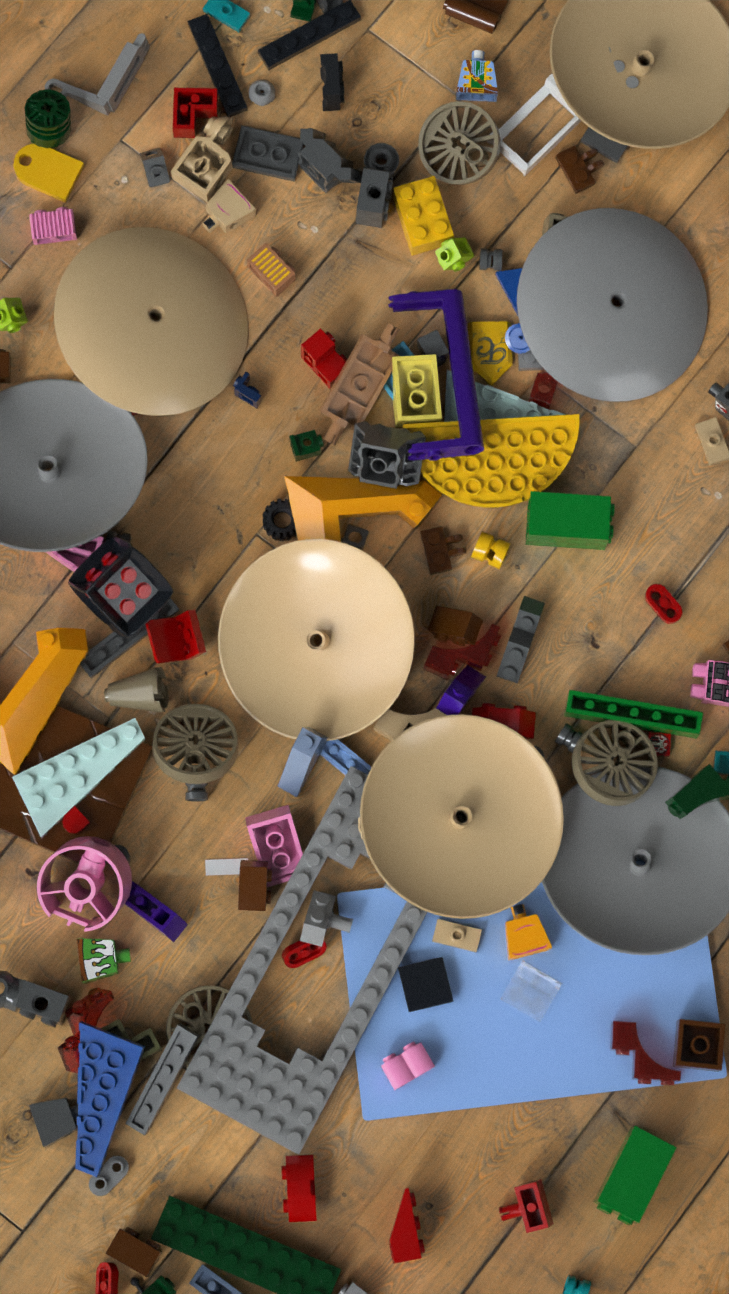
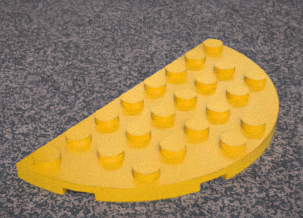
M580 414L480 420L484 450L481 453L446 457L436 461L425 459L422 460L420 473L439 492L466 505L482 508H500L519 504L529 500L531 491L542 492L549 487L565 469L577 442ZM458 421L403 424V429L406 428L410 433L421 431L426 436L425 442L460 438Z

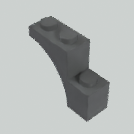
M526 596L523 597L497 677L518 684L545 605L544 602Z

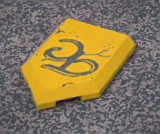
M508 321L468 323L473 370L485 379L490 386H493L513 365L512 350L509 349L505 342V333L511 327V322Z

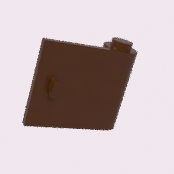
M445 0L443 9L446 10V15L493 34L508 0Z

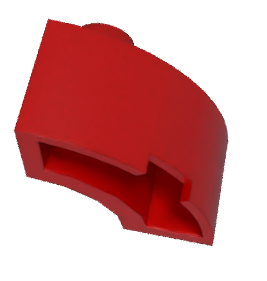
M483 703L482 707L472 708L473 716L499 722L513 729L525 739H534L536 712L527 710L526 706L517 705L514 706V709L497 708L495 704Z
M313 1154L286 1156V1166H281L282 1180H287L288 1199H283L284 1213H288L289 1222L317 1221Z

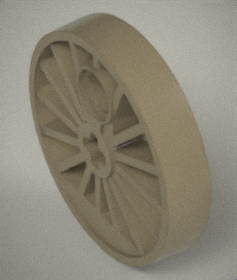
M456 101L440 106L428 116L419 134L418 148L421 161L431 175L445 183L466 185L482 179L492 170L499 157L501 139L496 123L485 110L473 103ZM458 108H465L460 127ZM471 109H474L478 113L468 126ZM452 114L455 130L448 120ZM484 116L488 120V122L474 130L476 125ZM444 125H446L450 134L442 129ZM488 128H492V135L475 138ZM439 133H442V134H443L444 136H446L447 138H442V137H437V136H438ZM457 140H460L461 143L467 146L466 149L459 147L456 144ZM494 140V148L476 144ZM433 141L446 143L443 145L430 147ZM445 150L429 161L427 153ZM479 150L480 158L473 161V153ZM487 152H491V153H492L491 158H490L489 161H487V160H488V153H487ZM447 157L438 172H436L432 166ZM453 161L449 179L444 178L442 175ZM460 161L463 179L455 180ZM466 161L476 174L468 178ZM485 164L486 166L481 171H479L477 166H483Z
M203 704L183 705L168 712L157 724L152 744L153 756L159 768L172 779L188 784L208 783L222 777L235 763L238 755L237 732L232 721L222 711ZM189 722H194V731ZM198 722H203L198 730ZM170 725L175 730L167 728L166 726ZM223 725L226 727L225 729L218 730ZM161 734L169 738H159V736ZM228 736L232 737V739H222ZM158 746H165L167 748L159 750ZM221 747L232 748V751L226 750ZM173 755V756H172L170 759H168L167 761L164 759V757ZM216 755L226 758V760L221 761ZM184 757L179 769L174 767ZM206 758H208L216 767L211 769Z
M615 720L598 723L584 732L574 746L572 769L575 779L588 796L602 804L623 806L635 802L648 791L657 774V754L652 742L642 730L630 723ZM605 728H611V741ZM598 730L603 743L592 732ZM588 738L596 748L585 744V739ZM618 740L623 741L626 748L621 747ZM639 742L644 747V750L630 754L631 750ZM581 750L595 757H582ZM646 754L649 761L632 760ZM616 756H618V758H617L616 761H615V766H614V765H613V764H614L613 759H614ZM581 763L599 765L583 771ZM635 767L650 768V772L648 774ZM603 770L596 778L589 775ZM605 775H607L605 782L600 781ZM635 776L647 781L646 785L643 786ZM611 779L613 780V786L609 785ZM619 781H620V783H621V786H622L624 792L620 790ZM628 781L635 787V789L639 793L633 795V792L630 788Z
M200 986L187 991L178 998L167 1017V1042L171 1038V1032L175 1030V1028H171L172 1017L188 1023L191 1027L187 1028L200 1035L193 1047L194 1049L202 1042L205 1036L204 1031L206 1028L204 1024L211 1025L222 1005L225 994H228L229 990L219 986ZM211 990L221 992L213 1015H211ZM207 991V1012L203 1009L196 992ZM192 995L195 1002L186 1004L183 1000ZM179 1004L184 1007L183 1016L174 1013ZM196 1007L199 1010V1017L194 1020L188 1018L186 1013L188 1008ZM246 1007L241 1017L246 1016L247 1020L252 1023L250 1012ZM186 1060L184 1066L188 1067L190 1062Z

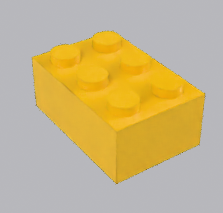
M435 176L393 188L392 197L412 256L440 248L442 242L454 238Z

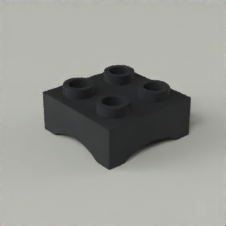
M338 53L320 54L322 65L320 75L325 84L322 88L324 98L322 101L323 111L340 110V103H344L343 63L338 61Z

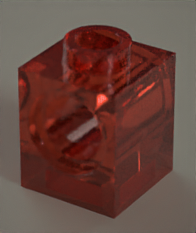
M547 372L537 373L528 402L531 401L537 403L538 406L549 409L558 381ZM545 385L550 391L542 393L538 387Z

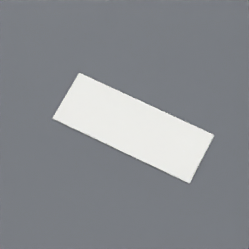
M248 858L205 860L206 876L240 874L241 860H248Z

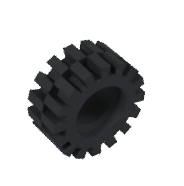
M277 499V502H270V505H267L265 512H263L264 530L274 540L276 538L280 539V541H284V539H287V541L291 540V537L296 536V529L289 499H285V501ZM280 512H285L291 517V523L285 528H280L274 523V517Z

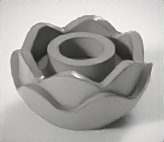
M257 80L249 88V98L259 106L268 105L275 98V88L267 80Z

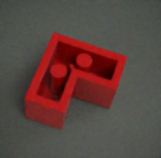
M174 87L173 136L174 138H195L196 118L218 117L217 88Z
M320 328L301 344V358L326 386L331 389L347 358L335 351L334 342L336 341L328 331L325 333Z

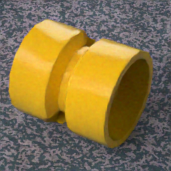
M482 531L471 558L480 562L487 560L488 565L500 570L511 543L502 539L496 541L493 535Z

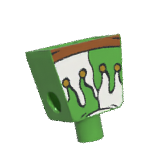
M77 939L81 981L83 984L119 974L118 963L131 962L130 949L116 950L114 940Z

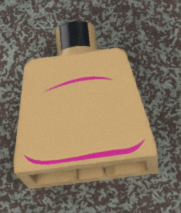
M228 179L206 204V212L209 214V217L202 224L209 233L218 226L225 233H229L256 216V209Z

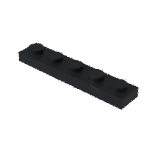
M348 0L258 49V54L269 71L359 22L361 16L352 1Z
M208 14L187 21L213 85L217 88L218 97L227 117L248 111V107Z

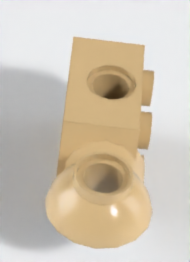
M213 116L204 128V133L207 135L205 137H195L171 170L174 181L206 202L212 198L233 169L228 152L219 146V144L222 145L226 142L232 132L233 127H231L233 119L231 117L223 116L217 118Z

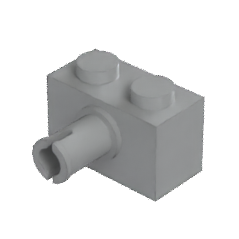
M313 891L300 941L322 947L326 931L330 927L350 933L353 919L333 914L332 910L336 896Z

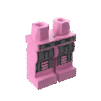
M708 660L706 663H695L692 669V677L703 678V685L692 684L690 697L700 699L703 704L709 703L729 707V663Z

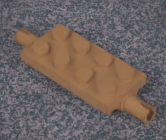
M387 323L379 340L376 339V341L361 334L319 409L321 413L332 418L331 421H333L325 437H323L324 440L336 445L344 428L354 431L355 423L365 421L392 372V357L400 356L393 352L390 347L400 331L399 328Z

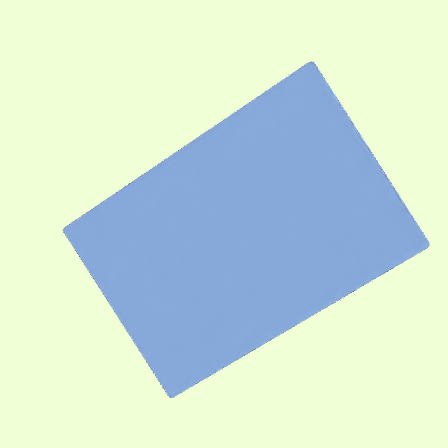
M642 860L635 861L638 865L646 864ZM542 882L533 892L514 906L524 904L527 916L538 915L552 945L551 950L508 960L505 923L514 920L511 907L496 914L469 919L448 918L427 912L398 967L443 957L453 1002L409 1013L397 968L355 1048L362 1116L366 1121L723 1079L727 1076L724 1049L722 1070L719 1072L673 1067L677 1020L685 1019L720 1023L708 935L685 948L658 955H631L606 949L581 936L561 918L551 904ZM386 888L341 892L337 895L339 916L353 919L350 933L341 930L350 1007L407 902ZM437 919L481 929L477 952L432 942ZM413 1041L416 1045L421 1042L435 1067L394 1091L381 1068V1065L384 1064L383 1059L393 1053L396 1056L404 1052L403 1047Z

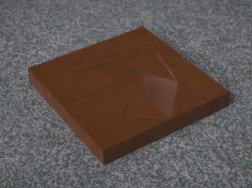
M56 706L44 729L38 734L37 741L30 753L21 763L17 774L107 732L111 728ZM142 742L75 806L90 822L82 832L78 834L68 833L63 827L62 819L43 838L40 837L12 778L15 775L0 762V830L52 853H55L66 842L79 837H97L112 843L153 752V747ZM69 850L59 854V856L79 864L85 850Z

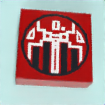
M648 732V738L652 742L657 756L669 757L671 734Z

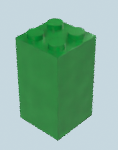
M531 491L527 507L525 545L605 550L607 544H611L614 532V525H610L615 511V504L611 503V496Z
M637 1126L631 1127L593 1201L598 1204L597 1209L608 1215L612 1212L619 1215L617 1220L626 1225L640 1223L677 1147Z

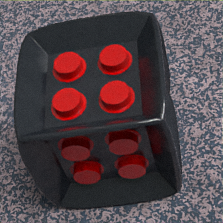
M118 536L110 538L99 546L76 569L68 581L71 589L101 621L107 624L112 631L124 638H128L139 631L167 603L174 592L169 582L141 552L134 548L130 542Z

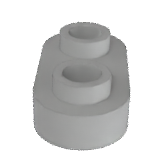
M121 1156L111 1157L102 1166L99 1176H92L90 1178V1191L97 1196L107 1195L127 1175L129 1171L127 1160ZM115 1163H119L121 1165V1170L119 1172L113 1171V1165ZM98 1180H103L105 1183L102 1189L96 1187Z

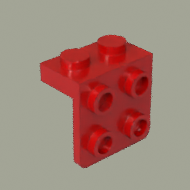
M195 609L187 610L176 617L152 619L145 624L153 656L158 664L192 660L206 652Z

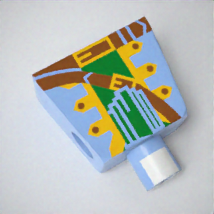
M474 50L472 51L471 60H463L456 91V100L497 101L498 89L494 63L492 61H484V51Z

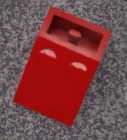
M409 1188L403 1191L389 1238L393 1264L421 1259V1254L425 1253L423 1239L418 1240L417 1230L421 1229L419 1216H414L412 1207H416L414 1192H409Z

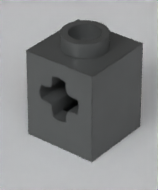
M438 330L417 339V347L422 355L436 354L437 367L447 361L449 351Z

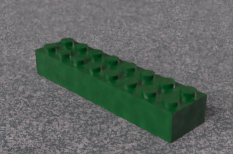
M170 1195L151 1240L277 1294H331L341 1269Z

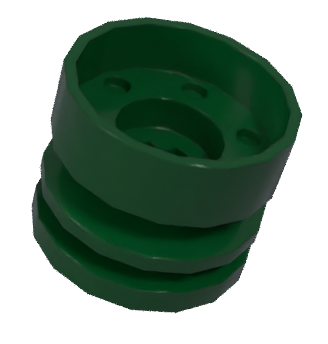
M46 89L33 93L27 99L24 107L27 136L31 142L39 147L54 148L64 144L71 133L69 101L63 94L55 90Z

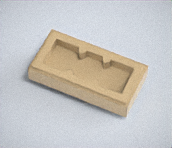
M717 418L696 423L695 428L709 466L729 460V450Z
M437 919L432 942L476 953L482 930Z

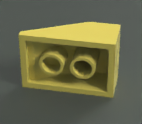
M436 354L392 357L395 428L403 427V424L441 422L442 412Z

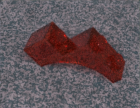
M492 624L487 633L475 642V645H469L464 648L444 649L433 645L423 670L445 680H448L450 675H455L459 667L456 661L481 671L483 666L488 667L493 655L490 654L492 646L497 647L502 635L498 634L500 627Z
M94 988L88 992V995L74 1002L72 1007L65 1011L73 1036L66 1038L65 1042L57 1048L66 1071L78 1073L80 1052H78L80 1043L79 1022L83 1021L96 1027L103 1010L114 999L111 990Z
M613 1021L611 1023L610 1051H616V1055L629 1056V1052H633L632 1080H638V1084L651 1085L652 1081H661V1085L674 1086L675 1082L681 1080V1071L667 1069L657 1064L647 1055L639 1041L636 1022Z

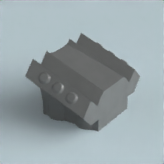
M313 128L300 129V141L306 147L298 153L300 157L298 163L300 168L325 193L340 183H361L363 172L353 169L354 162L345 158L336 148V143L326 140V133Z
M367 421L355 423L348 471L353 476L360 477V482L397 489L399 485L411 486L419 484L422 460H408V456L412 455L408 453V449L412 448V444L424 443L426 436L421 431L410 433L406 428L396 429L381 424L370 425Z

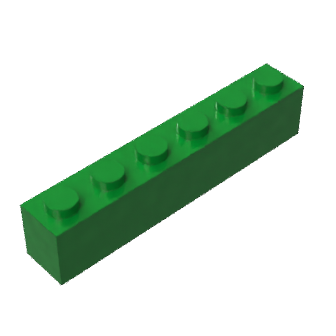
M569 690L567 694L564 717L600 723L615 720L630 723L641 730L697 739L700 735L703 712Z

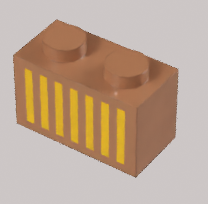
M265 243L246 260L247 267L277 297L296 280L294 273L296 270L288 261L285 263L280 258L281 254L274 246L270 248Z

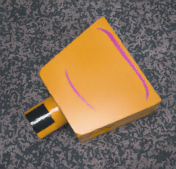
M524 904L511 907L514 920L505 923L508 960L551 950L552 945L538 915L527 916Z

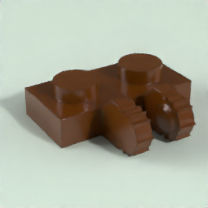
M573 146L557 154L555 157L575 194L595 185V180L591 173L605 165L602 160H599L588 167L586 166L585 161L594 158L598 154L595 148L580 155L576 146Z
M442 526L420 531L430 575L451 571L450 558L466 553L464 547L450 551L447 549L448 544L458 543L463 540L461 534L445 538Z

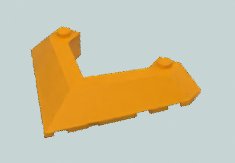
M284 476L298 541L326 539L341 542L339 519L351 517L398 515L412 528H415L442 496L428 482L419 480V484L411 486L399 485L396 489L360 482V478Z
M52 628L37 631L39 654L0 705V762L14 775H17L21 763L30 753L37 741L38 734L44 729L61 700L62 693L71 683L79 664L89 652L85 629Z

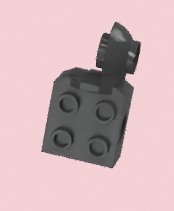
M377 143L372 145L364 155L365 167L363 168L356 209V224L382 228V222L387 221L394 171L399 165V155L391 145ZM378 159H384L387 161V163L384 165H380L376 161Z
M0 970V983H3L5 986L4 992L0 994V1008L4 1007L13 1012L20 1010L19 1014L32 1020L37 1016L41 1018L43 1024L56 1028L57 1024L63 1025L72 1001L69 996L29 981L18 979L9 972ZM43 1000H47V1008L42 1011L38 1010V1004Z

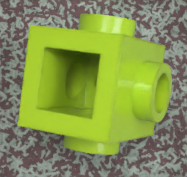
M466 237L447 239L435 251L438 262L444 271H459L466 266V262L474 257Z
M21 298L1 299L0 331L15 333L21 330V326L28 322Z

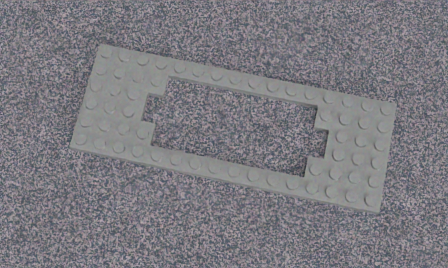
M350 766L177 1086L178 1090L298 1155L427 914L426 911L406 902L322 1061L297 1048L288 1064L257 1047L265 1030L241 1016L327 857L351 870L360 854L370 859L358 829L361 797L368 775ZM385 883L384 888H386V889L390 890L391 892L395 893V892Z

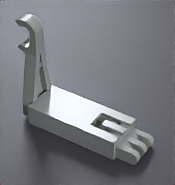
M139 34L133 44L130 42L126 43L97 95L57 79L48 80L45 84V90H51L54 86L63 89L60 93L65 97L69 96L108 116L110 112H115L150 48L145 34Z

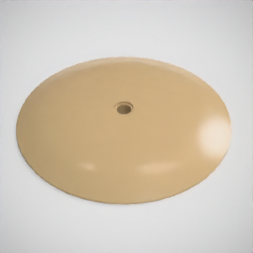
M568 0L561 9L550 39V64L553 77L569 108L588 127L600 135L631 147L644 149L670 148L688 143L702 136L713 128L728 110L729 26L720 11L710 0ZM620 60L624 63L625 68L622 72H617L614 61ZM629 76H635L638 79L639 84L636 88H629L626 85V79Z
M136 227L106 234L91 242L74 257L66 268L56 292L54 325L60 349L68 365L80 381L94 394L123 410L150 416H168L191 411L206 404L220 394L231 382L242 363L248 339V321L240 290L225 266L210 251L199 243L178 233L158 228ZM150 314L155 315L158 321L152 320Z
M306 539L287 543L270 550L253 562L232 587L222 610L218 631L220 663L227 684L234 697L243 709L261 725L275 733L292 739H297L302 727H310L329 737L327 741L353 735L373 724L384 715L400 695L411 670L415 648V631L410 607L402 589L390 572L366 552L346 543L326 539ZM317 634L321 635L323 640L320 646L314 643V638Z
M440 716L425 720L405 730L393 739L380 753L369 771L363 787L360 804V826L365 848L373 866L386 884L401 898L421 910L443 917L458 919L485 917L504 911L523 900L535 890L551 869L556 859L563 833L564 818L561 794L556 779L543 756L527 739L513 729L499 722L479 716ZM456 812H461L465 815L466 820L464 823L456 820Z

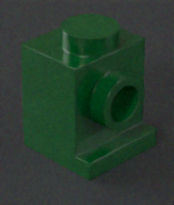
M315 430L289 436V442L296 462L321 455V447H324L321 434L316 435ZM310 440L311 445L305 446L303 442Z

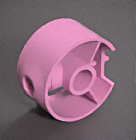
M90 836L75 838L63 844L44 863L37 880L39 902L47 916L50 917L52 914H56L68 919V926L73 922L85 926L84 932L98 929L107 924L124 906L132 887L131 869L123 853L112 843ZM69 850H85L78 868L66 881L51 883V869L57 855ZM105 861L112 866L119 882L120 892L116 908L112 906L100 891L105 883L103 872L106 865ZM78 878L87 880L91 890L83 888ZM65 892V895L71 901L69 908L74 912L78 911L81 913L84 904L89 902L101 917H94L92 920H88L59 908L61 903L54 893Z

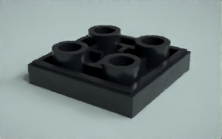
M443 957L398 967L409 1013L453 1002Z

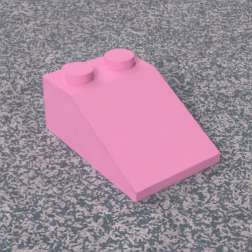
M289 805L245 817L257 861H268V868H272V882H267V887L289 881L303 855Z

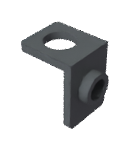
M156 148L140 153L149 187L169 183L170 179L161 149Z
M349 524L344 537L341 538V542L363 550L369 531ZM352 532L361 534L362 539L359 543L349 541V535Z

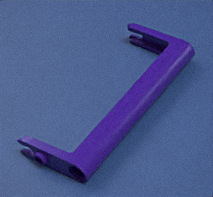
M457 289L429 292L412 291L407 294H397L388 297L390 301H393V303L388 304L389 308H393V312L443 310L460 438L412 444V448L408 449V453L412 454L408 456V460L429 459L436 461L446 457L481 453L484 450L462 291Z

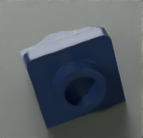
M245 372L243 376L239 375L234 382V394L257 409L261 403V395L255 387L246 386L250 381V374Z

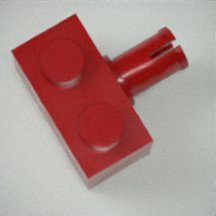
M541 1179L514 1187L518 1203L499 1207L500 1214L509 1212L501 1216L502 1221L522 1216L526 1233L549 1228L554 1224Z

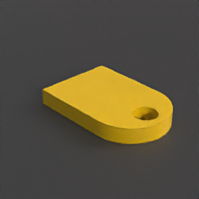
M29 144L17 152L13 166L15 174L21 183L66 203L84 167V163L52 148ZM23 157H30L32 159V162L27 166L20 164V160Z

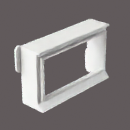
M553 74L549 75L544 86L499 129L501 139L500 152L523 173L524 177L582 121L563 99ZM551 94L574 117L526 163L502 140ZM494 140L487 141L494 146Z

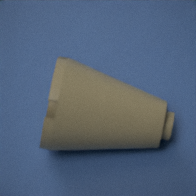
M153 668L108 684V688L104 691L106 702L116 707L165 712V709L168 707L169 695L168 685H164L162 679L166 678L163 668Z

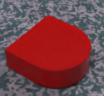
M75 806L64 815L62 821L65 830L71 834L82 832L90 824Z

